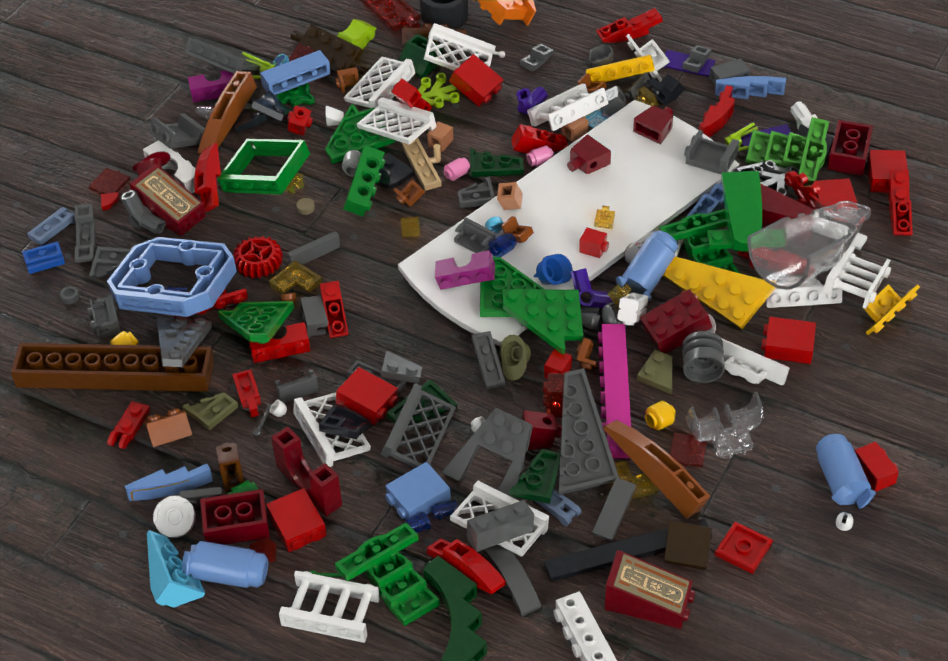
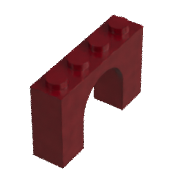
M288 426L271 437L276 467L299 490L305 488L313 504L326 517L343 506L338 475L326 463L312 471L303 456L300 438Z

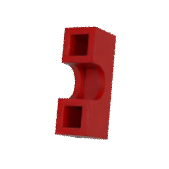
M401 78L394 85L391 92L400 103L407 105L411 109L413 107L426 111L432 109L431 105L421 97L422 94L418 89Z
M305 323L286 326L287 333L280 339L271 338L269 342L264 344L249 341L253 362H264L310 352Z

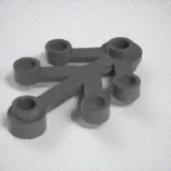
M767 160L763 168L759 165L753 166L751 171H759V177L768 178V180L760 182L767 187L777 184L776 191L785 196L787 191L791 194H796L792 187H788L787 190L784 188L785 173L788 171H795L798 174L799 168L795 166L787 168L775 166L776 164L771 160Z

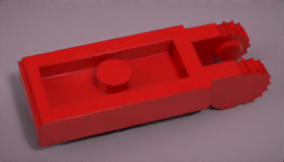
M131 401L114 430L110 433L107 444L113 446L121 437L119 448L125 449L148 416L150 407Z

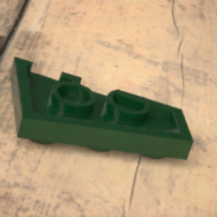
M470 148L471 177L524 175L523 158L505 154L496 156L491 155V152L488 151L479 153L476 152V149Z
M431 379L422 385L421 390L455 406L457 409L458 404ZM421 397L420 403L422 408L431 406L428 400ZM407 398L387 412V417L394 424ZM444 408L437 409L440 415L449 412ZM433 410L425 412L427 419L435 417ZM420 413L412 416L415 424L423 421Z
M541 449L530 463L525 474H522L517 484L509 490V496L550 504L560 466V452Z

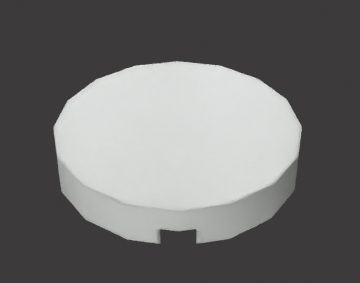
M180 496L166 497L157 504L153 514V521L158 531L170 538H179L186 535L193 528L196 518L193 505L187 499Z

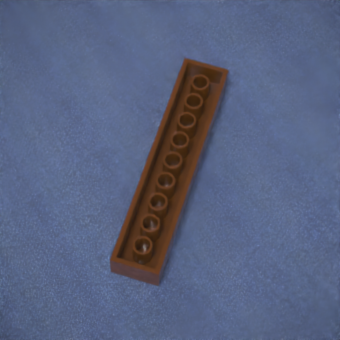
M19 343L11 374L17 388L209 392L214 358L211 347H197L183 367L162 366L160 346Z

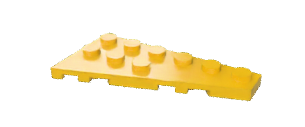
M674 257L663 274V277L682 290L690 289L692 293L699 297L698 300L741 330L777 287V284L774 282L679 257Z

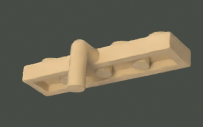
M418 138L411 144L401 142L402 148L424 190L427 191L441 187V180L432 165L441 161L440 145L435 144L433 146L434 157L429 158Z

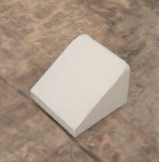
M326 106L327 126L339 125L344 117V113Z

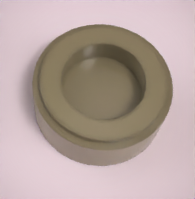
M302 198L296 204L297 211L303 215L311 214L315 210L314 201L310 198Z

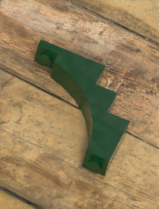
M437 556L434 560L427 562L423 572L424 580L443 601L451 621L450 638L441 661H480L487 654V642L474 633L482 625V612L470 604L477 596L476 583Z

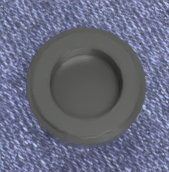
M68 286L60 291L61 301L65 304H73L80 298L76 287Z

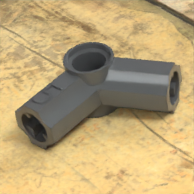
M131 190L121 196V200L129 213L128 220L135 228L143 227L155 234H161L164 231L165 220L153 215L142 204L136 191Z

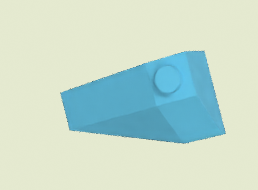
M149 530L147 532L150 587L154 600L162 606L177 607L203 597L205 591L200 580L193 579L191 574L186 575L182 572V560L177 557L179 552L168 537Z

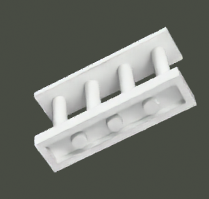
M580 84L528 109L527 112L532 126L549 121L551 131H555L609 103L604 88L589 94L586 84Z
M848 244L827 276L822 292L830 295L833 289L839 288L865 298L862 308L866 309L869 303L874 302L877 295L876 291L884 277L888 278L891 272L889 267L891 260L887 259L883 267L863 260L853 254L855 247ZM852 264H855V265L861 266V267H863V268L869 269V270H871V271L877 272L878 275L875 274V273L866 271V270H864V269L858 268V267H856V266H853ZM847 272H850V273H853V274H855V275L861 276V277H863V278L872 280V281H874V282L872 283V282L866 281V280H864V279H861V278H858V277H856V276L850 275V274H848ZM842 280H845V281H847V282H850V283H853V284H855V285H858V286H861V287H863V288H866V289H868V291L863 290V289H860V288L855 287V286H852V285H850V284L844 283V282H842Z
M295 571V582L299 588L292 607L282 606L280 609L281 626L365 643L367 629L366 623L362 622L369 602L379 603L378 587L371 584H360L315 575L307 571ZM307 589L319 591L311 612L300 610ZM328 593L340 595L333 616L321 614ZM349 597L361 599L355 618L352 621L341 619Z

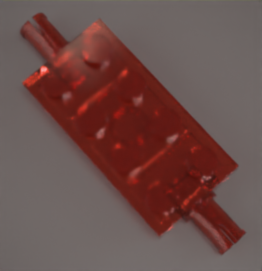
M360 0L392 31L399 30L405 26L409 28L420 27V24L416 22L420 20V14L405 0Z

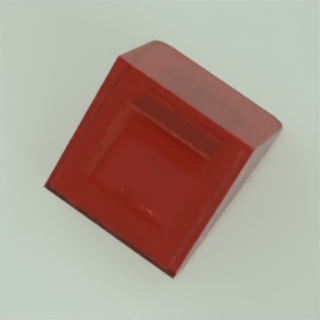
M268 537L250 544V549L255 550L257 553L265 554L268 562L276 561L277 546Z

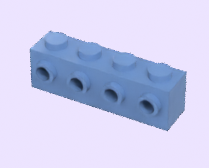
M319 50L260 72L261 84L266 92L270 90L274 95L329 75L330 65L329 60Z

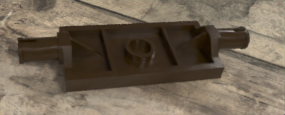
M313 24L310 25L305 34L297 30L293 31L296 35L291 33L290 38L299 43L294 50L297 54L303 57L320 50L329 60L330 71L336 74L339 70L357 67L358 72L365 75L366 71L368 72L371 67L360 62V55L363 52L360 47Z

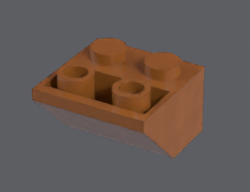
M178 408L168 410L167 415L164 416L159 414L148 416V420L144 421L153 447L192 435L186 412Z

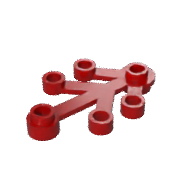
M795 171L785 173L784 181L788 187H792L798 197L796 201L812 208V214L814 211L819 212L814 203L820 208L822 214L830 217L837 214V208L832 202L824 204L815 196L821 192L818 184L813 183L812 185L803 186L808 182V177L805 173L799 175Z

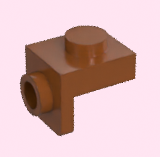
M357 67L337 71L338 78H335L336 87L340 88L341 93H345V87L356 85L359 82Z
M584 74L577 82L578 85L586 84L589 94L601 88H607L605 81H592L589 74Z
M411 180L401 191L397 188L394 189L397 194L396 199L401 204L406 203L410 207L425 193L414 180Z
M514 216L501 225L507 241L524 243L534 233L532 227L519 225Z
M586 338L583 339L582 343L578 344L576 360L581 364V368L586 370L597 369V362L589 360L594 344L590 339Z

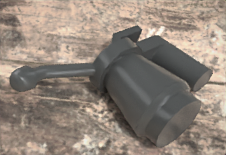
M582 306V326L591 330H599L602 324V317L599 315L601 308Z

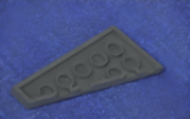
M177 317L176 319L156 318L162 366L183 367L211 330L212 321H207L205 318H196L194 320L187 319L186 317Z
M584 368L565 372L559 495L615 482L616 477L619 478Z

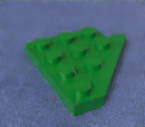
M354 104L350 105L325 147V154L332 164L343 161L348 151L356 150L362 152L364 145L378 149L396 142L393 139L357 127V123L372 112L375 107L358 112Z
M493 257L495 262V280L480 282V317H513L503 309L502 289L544 288L501 257Z
M502 289L503 309L559 353L565 354V341L583 340L579 290Z
M293 301L240 302L234 310H218L219 319L250 342L264 344L271 340L294 309Z

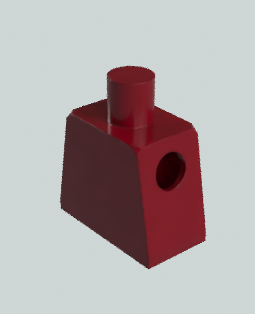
M651 106L634 118L633 132L661 145L673 127L672 109L665 107L662 110L656 106Z
M587 134L571 148L570 161L567 163V167L572 172L580 169L585 174H590L611 164V150Z
M523 411L521 420L533 425L528 450L553 447L555 437H561L562 425H556L555 416L549 413Z

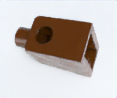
M224 443L216 447L225 493L230 492V489L244 482L236 443ZM235 469V474L228 475V470Z

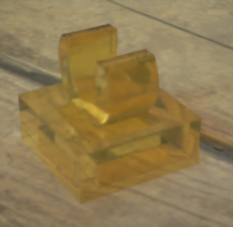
M643 86L639 90L641 96L637 98V101L650 106H657L658 102L655 95Z
M296 174L287 187V193H295V187L304 188V174Z
M602 205V210L597 209L594 227L612 229L615 211H610V206Z
M419 216L401 218L402 237L420 236Z
M617 284L607 295L619 308L620 299L628 295L632 289L628 284L623 288Z

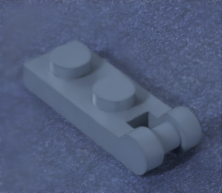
M65 207L60 208L27 233L29 239L42 246L69 224L76 223L75 213H70Z
M555 489L553 490L550 504L534 501L558 518L564 526H568L572 522L573 517L581 514V509L578 505L564 495H559V492Z

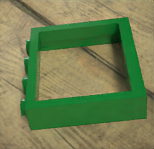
M246 139L217 180L223 192L282 195L310 155V152L304 140ZM254 156L289 157L276 176L241 175Z

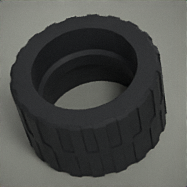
M420 0L421 19L424 23L449 24V27H458L468 18V0Z

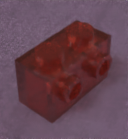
M548 373V381H544L543 393H547L543 396V406H546V413L553 414L555 418H562L564 374Z

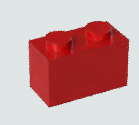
M876 441L855 450L873 491L876 492L896 484L899 473L898 467L895 463H892L885 450Z

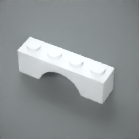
M159 140L143 149L144 157L155 152H168L171 157L170 161L162 169L176 171L174 174L175 180L190 193L195 192L194 176L196 168L188 160L183 159L178 152L168 148Z

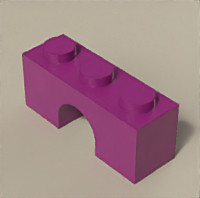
M227 70L221 71V77L216 81L206 80L204 74L188 77L193 103L219 98L234 73Z
M490 250L471 254V261L462 267L457 266L454 257L438 260L435 262V279L440 290L495 280V262Z

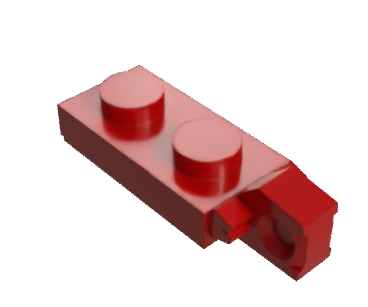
M249 369L232 374L241 405L244 409L249 408L251 417L259 416L257 405L261 404V399L252 370Z

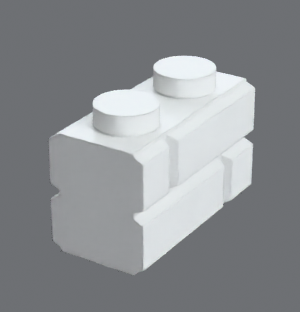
M632 292L621 298L619 308L621 309L618 310L617 319L623 321L625 325H634L635 322H639L640 317L646 314L647 308L645 306L648 304L649 297Z

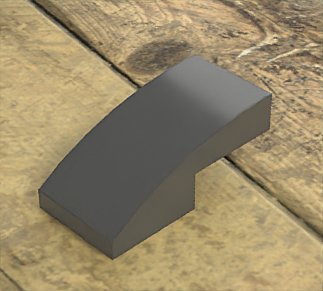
M539 44L531 49L530 55L520 60V66L533 72L551 57L554 50Z
M696 45L690 51V56L683 62L682 69L698 73L709 58L712 49Z

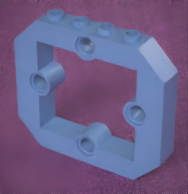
M157 237L135 245L107 282L112 297L119 309L188 317L213 307L237 270L233 255L223 243ZM156 260L179 262L186 266L195 264L206 265L196 270L197 282L190 292L164 290V287L160 284H154L148 288L136 287L138 284H144L151 280L149 269Z

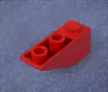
M522 124L518 126L511 138L513 150L525 154L543 146H548L553 152L562 151L568 146L566 137L561 134H554Z
M339 280L321 283L320 292L328 320L327 327L330 338L349 335Z

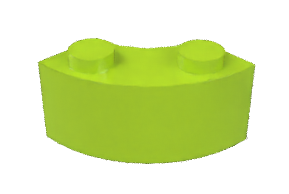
M353 19L346 30L338 32L337 37L363 49L375 37L377 27L362 20Z

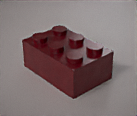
M838 120L830 152L828 170L863 176L874 125Z
M690 289L640 317L644 330L660 352L665 354L681 346L683 340L688 335L712 328L708 313Z
M263 489L200 499L205 542L225 545L270 537Z

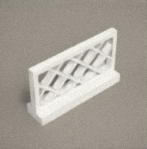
M434 23L428 35L429 39L424 60L455 71L461 63H464L471 57H467L463 52L465 51L471 55H476L478 58L486 59L487 61L484 63L490 67L496 46ZM433 40L438 41L441 44L436 46ZM448 46L454 47L456 50L451 51ZM444 47L447 53L442 55L439 49ZM435 51L438 57L430 56L429 52ZM459 53L463 59L457 60L454 55ZM450 56L453 63L447 62L445 58Z
M381 57L345 95L344 100L367 108L378 107V100L381 97L392 100L394 95L391 91L394 85L401 78L408 82L416 73L412 60L406 59L402 62ZM383 63L389 64V65H386V66L381 67V65H382ZM391 70L390 72L381 74V72ZM381 80L379 83L372 84V82ZM370 90L372 91V92L367 93V94H364V95L362 94V93L367 92V91H370Z
M383 97L378 100L379 106L357 123L359 129L406 144H411L427 129L433 131L437 127L432 112L416 107L411 109L403 103Z
M336 392L303 401L302 397L294 399L293 414L323 464L326 463L331 467L333 466V461L370 451L371 446L363 433L357 440L348 438L350 440L347 444L338 441L339 435H336L335 439H331L325 436V432L319 431L317 420L318 418L323 419L326 414L322 413L323 409L330 411L333 407L326 403L332 400L336 401ZM316 406L320 407V409L316 412L310 410L309 407ZM354 440L362 443V446L356 447L351 444ZM338 446L344 448V451L335 453L333 448Z
M477 481L473 485V491L450 516V521L467 529V520L474 518L473 512L484 511L486 514L488 510H497L519 501ZM474 500L482 505L471 507V502ZM533 507L530 508L534 513L533 530L535 532L524 534L498 545L522 557L541 534L544 535L547 532L549 515ZM470 513L471 518L463 519L459 516L460 514ZM523 540L524 545L520 548L514 545L512 541Z

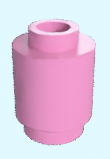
M543 146L531 150L526 156L531 167H538L552 158L554 154L551 148Z
M464 157L457 158L444 166V175L447 179L454 181L468 173L470 164Z

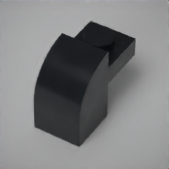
M668 73L661 82L653 77L648 82L653 87L651 89L653 92L650 95L665 105L676 100L685 89L679 81Z

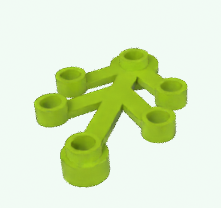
M438 73L436 75V82L429 92L425 93L426 89L431 86V79L428 77L421 79V86L418 89L422 94L421 97L436 108H442L444 100L451 103L459 102L458 93L453 92L450 95L445 93L455 90L462 93L453 84L441 88L442 84L446 82L445 73Z

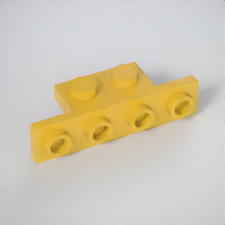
M646 55L586 70V74L590 75L592 81L607 82L655 70L652 56Z
M889 284L876 295L874 302L869 303L866 309L863 308L875 321L865 333L867 335L873 331L878 333L884 327L882 324L884 321L888 323L896 316L894 314L895 311L899 312L906 306V300L910 302L918 295L916 291L920 286L917 284L902 298Z

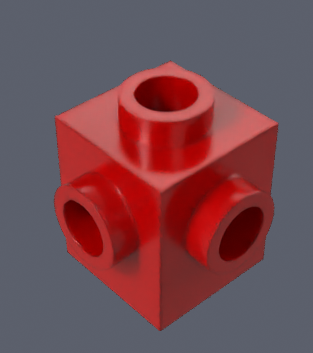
M295 106L293 112L290 111L287 117L288 131L304 136L307 128H310L313 122L311 110Z

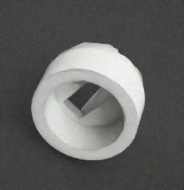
M278 399L271 405L269 412L274 416L281 417L286 414L287 407Z
M482 416L475 418L471 422V429L474 433L485 421Z
M845 512L840 513L836 518L837 528L842 531L850 530L853 526L852 515ZM843 519H847L846 524L842 523Z

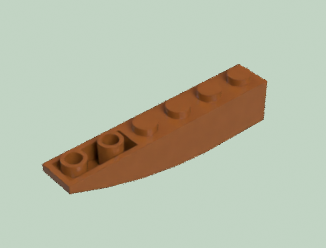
M236 71L223 90L207 122L197 151L198 155L214 143H217L219 148L257 88L251 72Z
M618 420L604 426L603 429L686 519L699 512L711 497L680 463L637 430Z

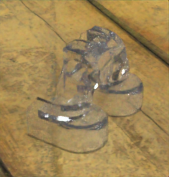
M754 392L750 403L741 409L731 411L729 404L725 405L724 412L727 421L732 425V427L724 429L720 422V416L716 407L713 408L709 415L697 419L694 408L690 407L686 416L690 432L699 441L712 440L715 452L719 458L726 456L731 458L732 455L738 453L744 455L746 451L753 449L754 446L748 431L758 427L763 420V406L758 392Z

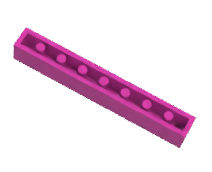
M602 324V332H598V344H602L598 348L599 358H602V361H599V373H603V376H600V388H604V391L600 393L601 403L605 405V407H601V419H605V422H602V426L604 428V426L618 420L631 427L625 324ZM604 430L612 457L630 458Z

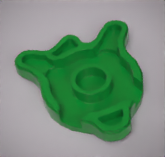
M308 83L279 93L276 97L283 104L290 103L293 107L302 103L308 105L315 103V98L310 94Z

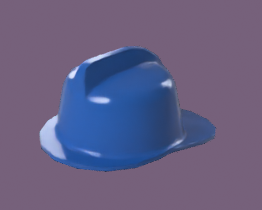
M562 254L546 256L538 263L534 278H538L545 285L566 283L571 279L572 264Z

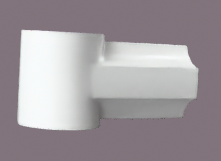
M796 102L791 107L790 112L797 121L798 129L800 124L809 128L811 118H818L815 114L811 115L806 105L802 102Z

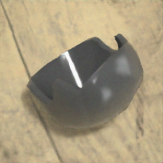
M600 45L589 51V62L593 67L611 64L614 59L612 47L609 45Z
M612 302L603 307L601 314L603 324H623V321L617 319L618 310L621 309L619 305L612 306L615 304Z

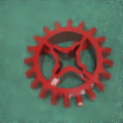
M255 236L252 239L248 237L247 241L242 240L241 244H237L233 252L236 270L240 274H244L245 277L251 276L252 279L254 277L260 279L261 276L267 277L269 273L274 274V270H279V266L282 265L283 254L281 247L276 243V240H271L270 237L266 239L264 236L260 238Z

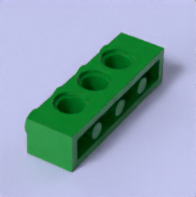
M364 145L343 210L362 217L366 210H370L373 202L370 200V197L375 195L377 187L374 185L379 182L381 173L378 172L379 169H383L385 164L383 159L385 152Z

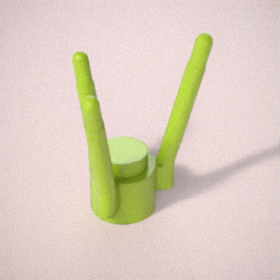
M242 52V55L254 61L245 60L260 66V72L276 67V65L270 64V62ZM252 75L253 79H261L260 75Z
M755 123L747 125L729 137L724 138L725 145L729 146L732 139L739 140L738 152L748 150L749 146L740 147L742 145L741 138L752 133L753 130H757L758 127L751 128Z

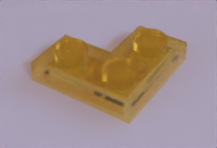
M295 260L269 280L272 288L282 294L286 293L296 284L310 293L322 283V277Z
M627 461L615 463L619 479L636 484V489L631 499L658 493L659 488L651 482L646 474L632 476Z

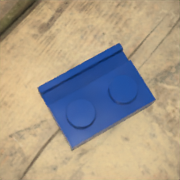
M58 242L22 251L29 274L65 264Z

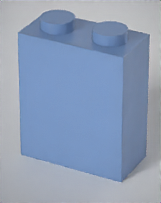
M427 462L385 485L386 501L390 506L393 505L399 517L405 519L409 524L414 523L451 501L450 487Z

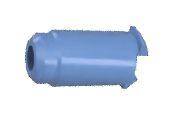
M652 232L650 237L644 241L622 277L618 276L616 278L619 290L621 291L625 284L636 293L647 295L649 297L648 302L651 301V293L675 257V252L678 249L677 241L666 232Z
M829 434L824 436L818 442L816 452L817 460L833 494L832 500L839 505L857 503L859 509L865 507L873 499L876 492L871 490L869 481L853 446L844 435Z
M199 541L198 544L191 545V551L184 552L182 572L186 575L192 574L193 579L243 588H258L263 585L268 571V558L263 553H257L252 549Z

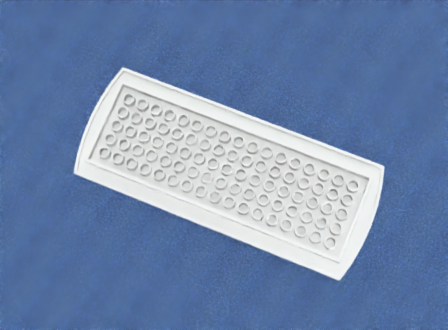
M634 100L516 183L523 193L521 209L503 210L496 196L468 215L467 218L485 227L486 221L492 217H500L504 223L514 216L519 225L532 227L534 233L524 243L507 241L503 230L496 233V246L490 250L492 257H501L544 289L574 290L572 278L568 282L558 285H545L538 278H534L538 263L546 256L562 254L570 260L573 271L586 268L589 281H591L625 256L624 252L629 244L635 242L642 243L650 237L652 232L658 231L660 226L669 223L701 199L705 193H709L716 183L719 185L722 182L721 174L685 164V148L690 146L693 135H696L699 130L673 116V127L661 145L633 132L634 118L651 107ZM587 134L611 150V164L590 174H585L580 169L572 172L567 167V163L570 161L571 148ZM702 134V137H703L704 139H708V140L713 141L711 138H709V137L706 136L705 134ZM735 160L728 172H735V169L739 168V164ZM462 219L399 263L398 270L419 295L442 315L473 334L491 331L494 344L501 347L505 337L513 334L520 335L528 328L514 317H480V282L440 290L435 279L436 261L454 257L458 267L465 266L471 261V254H474V252L454 242V237L459 234L455 232V229L464 221ZM586 227L607 233L609 247L607 252H603L601 258L579 252V241Z

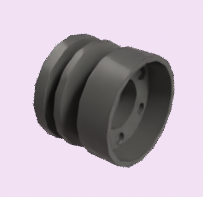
M698 331L688 335L683 340V372L685 376L697 383H709L721 378L725 371L724 349L721 337L713 332Z

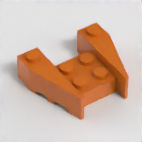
M477 0L481 4L480 8L483 11L487 10L492 14L491 18L498 25H501L503 20L507 19L523 20L526 26H529L536 13L533 0Z

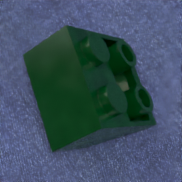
M416 34L406 42L398 61L412 60L416 72L414 75L424 78L439 65L424 60L428 39ZM440 48L439 51L443 55V48ZM435 51L429 52L430 56L438 57Z

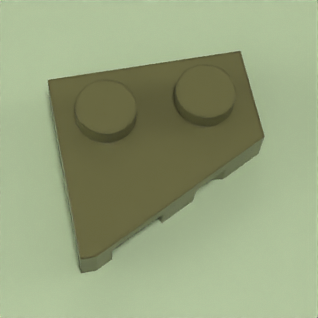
M654 350L637 374V380L671 394L672 356Z
M223 392L211 398L201 399V403L189 406V404H185L183 410L210 431L239 406L237 401Z

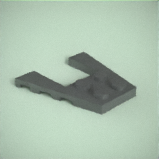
M495 408L442 473L462 483L481 446L512 461L498 491L509 496V490L517 484L524 469L525 454L528 451L533 425Z

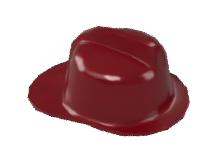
M164 151L152 153L133 165L132 169L139 176L154 164L162 169L170 161V154Z

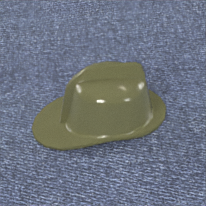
M515 334L508 335L504 338L500 347L502 370L507 379L514 381L521 378L531 357V350L520 336Z

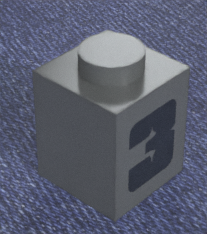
M618 86L605 91L609 104L600 109L609 116L626 106V96Z

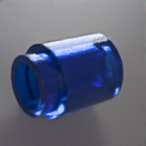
M511 233L502 234L490 242V253L495 257L506 255L517 245L516 238Z

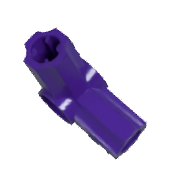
M538 87L532 92L527 88L518 90L516 94L519 102L518 112L528 115V109L543 103L547 99V92L544 88Z
M586 268L570 272L574 290H579L581 306L603 308L606 304L614 302L615 293L592 290ZM587 292L590 296L587 303L581 301V294Z

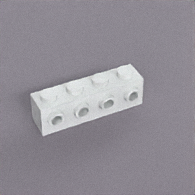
M580 591L557 599L556 609L553 610L557 622H561L565 638L567 640L570 639L575 657H579L581 661H617Z

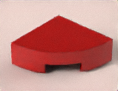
M119 192L101 194L102 211L110 209L113 204L119 201Z

